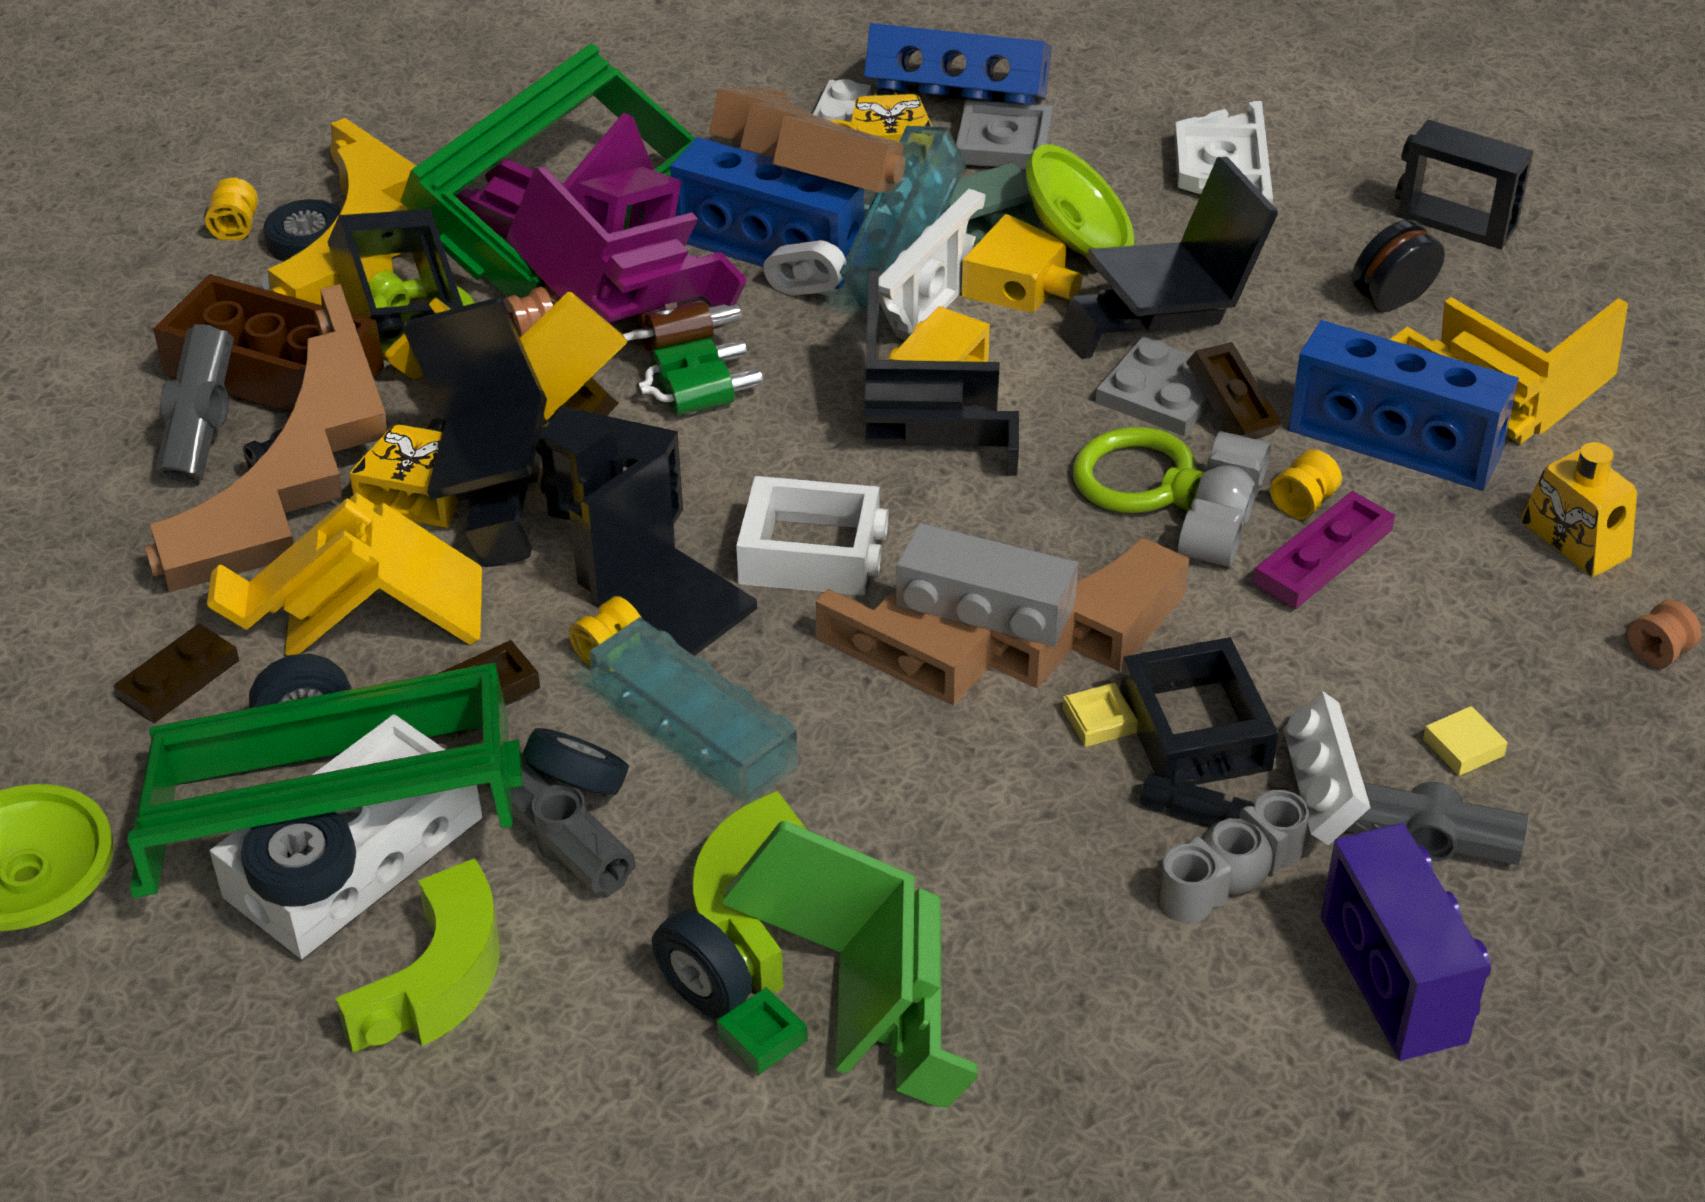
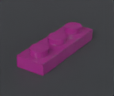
M1352 490L1256 566L1253 584L1297 609L1393 530L1395 514Z

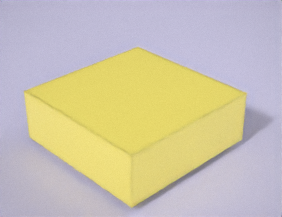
M1115 682L1063 696L1062 709L1084 747L1137 733L1138 720Z
M1472 706L1426 725L1423 740L1458 776L1505 756L1508 744Z

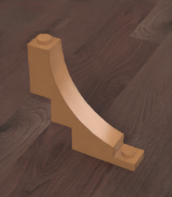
M773 88L718 89L709 130L711 135L741 142L740 149L773 157V164L874 192L893 191L895 184H898L902 179L906 163L905 157L902 156L904 143L852 129L803 111L790 102L791 98L785 97L786 92Z
M341 285L320 289L322 310L314 311L320 336L308 338L307 364L298 399L282 432L268 451L247 473L227 489L206 502L176 516L150 524L154 544L144 546L153 577L164 575L169 592L210 582L211 572L218 565H223L239 574L271 564L293 545L292 533L285 513L342 498L340 473L332 452L377 441L387 432L386 413Z
M1142 537L1126 553L1112 563L1077 581L1076 603L1055 647L896 606V594L890 593L872 610L860 602L849 599L830 589H827L816 600V639L953 706L990 666L1035 688H1038L1071 650L1120 671L1122 669L1123 656L1134 655L1184 598L1189 558Z

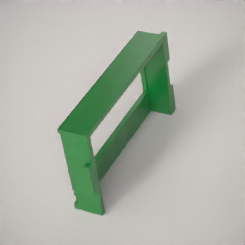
M592 42L410 171L400 202L409 210L431 209L445 253L476 280L484 276L506 297L516 295L519 298L528 296L532 289L538 287L545 288L546 283L513 247L456 198L457 194L592 96L618 118L623 113L633 116L641 138L666 159L665 162L654 169L656 172L671 176L670 165L696 139L617 68L610 65L609 61L602 58L598 54L600 49ZM633 204L628 205L626 208L623 230L629 229ZM641 210L640 217L643 219L644 211Z
M496 663L151 726L149 728L151 742L134 829L129 831L127 839L135 862L130 890L133 898L158 894L167 843L489 782L500 827H512L511 788L523 786L521 747L519 739L509 741L508 715ZM393 714L426 737L483 727V743L174 801L177 784L340 754Z

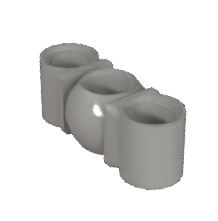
M1223 431L1218 432L1208 459L1207 471L1203 473L1200 479L1196 497L1193 499L1191 509L1188 511L1182 526L1178 544L1179 554L1229 568L1232 567L1243 536V526L1249 521L1255 498H1257L1258 490L1262 486L1271 454V443Z
M1272 790L1266 792L1257 799L1255 806H1246L1241 809L1240 819L1219 821L1211 825L1201 838L1195 836L1188 844L1172 847L1166 853L1163 860L1159 892L1160 908L1165 915L1182 923L1198 922L1205 919L1211 913L1212 908L1226 905L1228 894H1242L1254 890L1266 879L1267 875L1272 877L1277 874L1280 868L1295 864L1301 858L1309 818V809L1302 797L1290 791Z

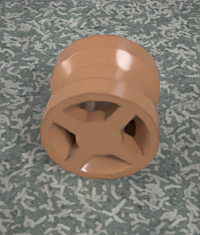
M543 287L532 289L528 296L522 298L512 295L503 299L519 338L553 306L548 293Z
M1672 599L1662 601L1650 611V614L1642 615L1629 626L1628 630L1629 644L1636 656L1658 669L1666 668L1679 658L1680 653L1690 651L1700 643L1702 636L1701 625L1697 616L1688 606Z

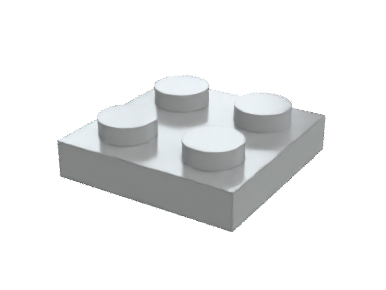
M966 100L955 148V163L1000 167L1014 162L1021 170H1026L1028 156L1037 147L1049 142L1053 106Z
M1142 337L1096 391L1097 404L1182 436L1189 432L1211 405L1186 363L1192 354L1146 337Z

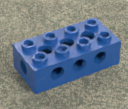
M870 23L864 77L876 80L875 87L888 88L893 91L907 92L908 84L918 85V92L924 94L949 96L950 88L962 89L961 97L968 99L992 101V94L999 93L1005 94L1004 101L1034 105L1035 97L1046 98L1052 46L1045 41ZM920 50L923 56L922 64L918 70L912 72L909 67L910 57L913 53ZM964 55L966 68L962 74L954 77L951 72V64L957 56ZM1007 59L1010 64L1009 74L1004 80L997 82L993 75L994 67L999 61Z
M699 137L670 165L671 177L681 180L675 217L693 213L698 218L686 245L713 253L721 252L724 256L764 267L765 260L781 246L819 240L826 241L837 246L842 251L848 264L847 276L835 287L838 290L864 260L863 188L773 164L774 158Z
M1320 320L1299 353L1288 431L1484 491L1502 456L1519 377Z

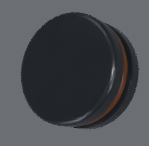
M1407 219L1393 223L1379 232L1359 255L1352 272L1353 285L1361 294L1372 300L1371 303L1382 312L1392 311L1418 299L1432 285L1440 273L1445 260L1444 247L1415 220Z

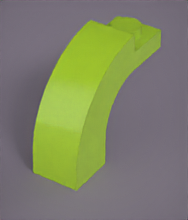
M778 791L743 806L720 823L704 843L698 855L693 876L695 912L716 924L734 943L746 962L751 975L752 985L757 992L765 987L772 993L784 988L782 950L759 919L725 906L722 901L724 890L779 822L788 821L806 829Z
M475 858L418 880L425 919L434 934L429 947L421 957L399 972L335 997L344 1036L353 1053L371 1045L379 1046L386 1044L396 1038L398 1034L412 1028L421 1045L428 1044L460 1024L486 995L497 971L500 941L490 885Z

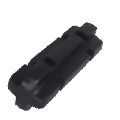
M1154 773L1149 774L1145 779L1140 796V803L1145 808L1162 813L1165 807L1172 809L1171 815L1208 826L1227 819H1240L1241 809L1246 806L1256 805L1252 801L1235 796L1232 802L1225 800L1226 794L1182 781L1179 782L1178 786L1171 785V778Z

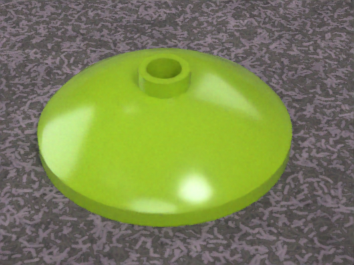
M1051 144L1037 147L1028 156L1025 174L1027 188L1035 212L1049 234L1060 238L1069 249L1084 256L1087 255L1089 249L1134 246L1133 227L1124 206L1107 182L1089 164L1074 153Z
M29 784L0 790V931L25 929L49 922L80 904L103 880L112 861L114 839L107 816L101 807L90 797L74 789L51 784Z

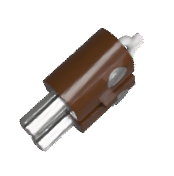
M677 302L663 304V309L638 314V330L622 335L627 341L640 339L645 350H657L708 337L712 338L714 334L713 327L740 321L742 314L730 315V313L741 311L737 304L731 306L724 304L708 308L705 302H689L677 305Z

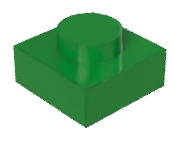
M767 987L717 1020L718 1036L757 1075H760L808 1041L807 1025Z

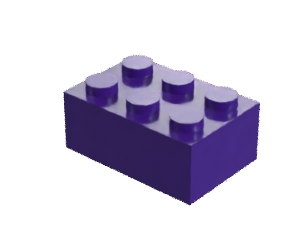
M1404 823L1335 839L1320 918L1398 1060L1403 1061L1469 1043L1476 1016L1480 1013V1000L1486 977L1489 976L1491 971L1490 958L1484 944L1479 939L1472 937L1463 922L1457 899L1450 891L1443 889L1434 874L1428 851L1423 845L1416 844Z

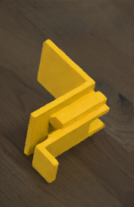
M567 292L520 337L547 398L544 411L546 421L627 343L622 333L572 292ZM436 297L429 303L435 313L450 310L447 305ZM403 334L385 352L384 356L391 365L414 380L420 378L423 375V371L405 334Z
M1453 297L1444 301L1441 342L1437 339L1431 341L1408 326L1389 340L1519 377L1506 436L1521 445L1534 435V432L1540 435L1617 374L1628 303L1620 298L1616 299L1548 353Z
M356 493L350 499L346 498L250 582L225 566L218 565L211 572L207 605L210 609L246 630L269 611L275 613L284 606V610L289 612L285 654L289 656L302 653L380 588L462 641L473 645L481 638L482 568L479 564L384 502L374 509V503Z

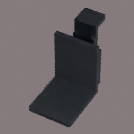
M1227 156L1217 157L1180 242L1088 250L1086 258L1112 289L1100 290L1099 294L1073 296L1060 326V333L1080 358L1085 359L1093 356L1102 333L1140 329L1153 331L1220 324L1226 308L1236 307L1278 215L1277 209Z
M869 268L864 396L865 444L1007 447V475H1017L1019 411H997L1000 362L879 360V269Z
M496 297L406 321L403 332L446 419L427 490L430 499L434 500L451 495H456L458 501L470 499L468 505L470 513L465 533L483 567H493L529 558L532 546L520 523L528 484L536 483L542 459L541 455H538L536 452L537 436L541 427L544 424L548 425L544 417L547 398L503 300Z
M584 409L576 411L544 433L545 444L567 457L570 461L574 506L569 509L577 583L591 592L593 605L600 607L614 596L627 600L637 610L644 622L647 633L646 640L681 663L688 662L757 609L756 598L675 548L667 450L658 447L623 471V461L618 456L616 428Z

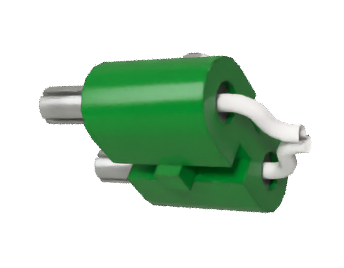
M708 337L652 350L653 366L647 369L645 373L646 380L639 383V388L642 394H653L656 399L668 402L674 415L678 416L694 414L699 410L732 403L735 400L734 392L761 386L763 384V376L759 369L730 375L724 361L746 357L747 347L745 342L739 340L715 346L712 339ZM654 373L664 394L657 388L650 386L653 382L652 375Z

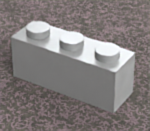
M919 523L896 565V606L1055 647L1076 603L1079 562Z

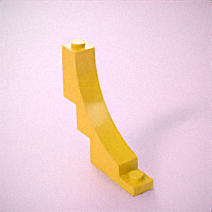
M346 118L330 123L332 137L330 153L334 162L338 165L340 188L347 198L339 215L409 210L400 201L410 171L416 165ZM338 217L330 228L306 249L288 260L267 269L269 291L322 305L320 289L341 285L327 243ZM401 253L360 256L368 283L373 276L381 271L389 270L393 272L392 257Z

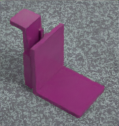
M623 113L566 181L561 183L575 199L579 182L639 167L654 170L633 116ZM505 159L484 175L488 182L487 186L483 189L484 192L476 188L473 191L465 188L455 197L498 235L507 239V234L533 170Z
M544 166L533 170L507 234V242L560 299L567 292H572L608 323L661 309L663 304L678 303L702 295L714 307L724 304L727 306L735 305L747 282L745 276L721 252L700 258L696 255L686 257L689 250L685 245L698 220L693 213L608 234Z

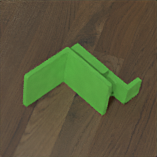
M788 821L779 822L724 890L723 904L840 952L835 1070L847 1074L876 1041L886 1045L891 1041V1055L896 1056V1091L936 1107H950L978 1078V1065L941 1049L940 896L918 888L914 893L915 875Z

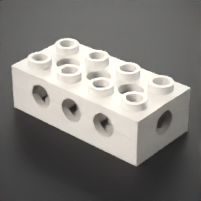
M393 714L312 775L445 749ZM477 785L336 811L348 823L355 842L356 859L354 870L340 890L325 900L306 906H280L263 900L251 889L241 861L244 837L251 828L236 830L209 850L222 898L302 960L482 818ZM309 849L308 851L295 852L293 850V854L300 853L306 856L310 853ZM287 852L288 858H290L293 854L290 855Z

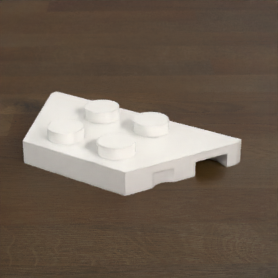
M1262 101L1248 103L1246 113L1228 117L1229 113L1223 109L1211 112L1204 117H1192L1176 122L1174 138L1178 188L1201 194L1216 158L1227 156L1273 205Z
M968 189L931 226H927L921 236L907 250H903L898 255L896 261L879 277V302L896 337L907 340L920 321H925L938 306L947 308L962 292V260L973 249L976 238L967 234L966 229L969 218L978 209H983L985 194Z

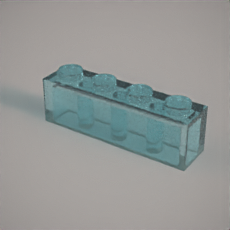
M906 126L899 142L904 143L902 156L905 157L906 161L902 179L898 184H895L893 191L875 193L840 270L841 276L862 308L867 309L869 268L879 269L880 277L896 261L898 255L903 250H907L921 236L927 226H931L947 210L966 166L948 127Z
M639 617L589 651L595 691L745 803L753 802L798 768L797 729L794 728L786 717L771 712L757 702L744 687L732 684L718 674L706 660L696 658L676 644L675 640L667 632L658 631Z

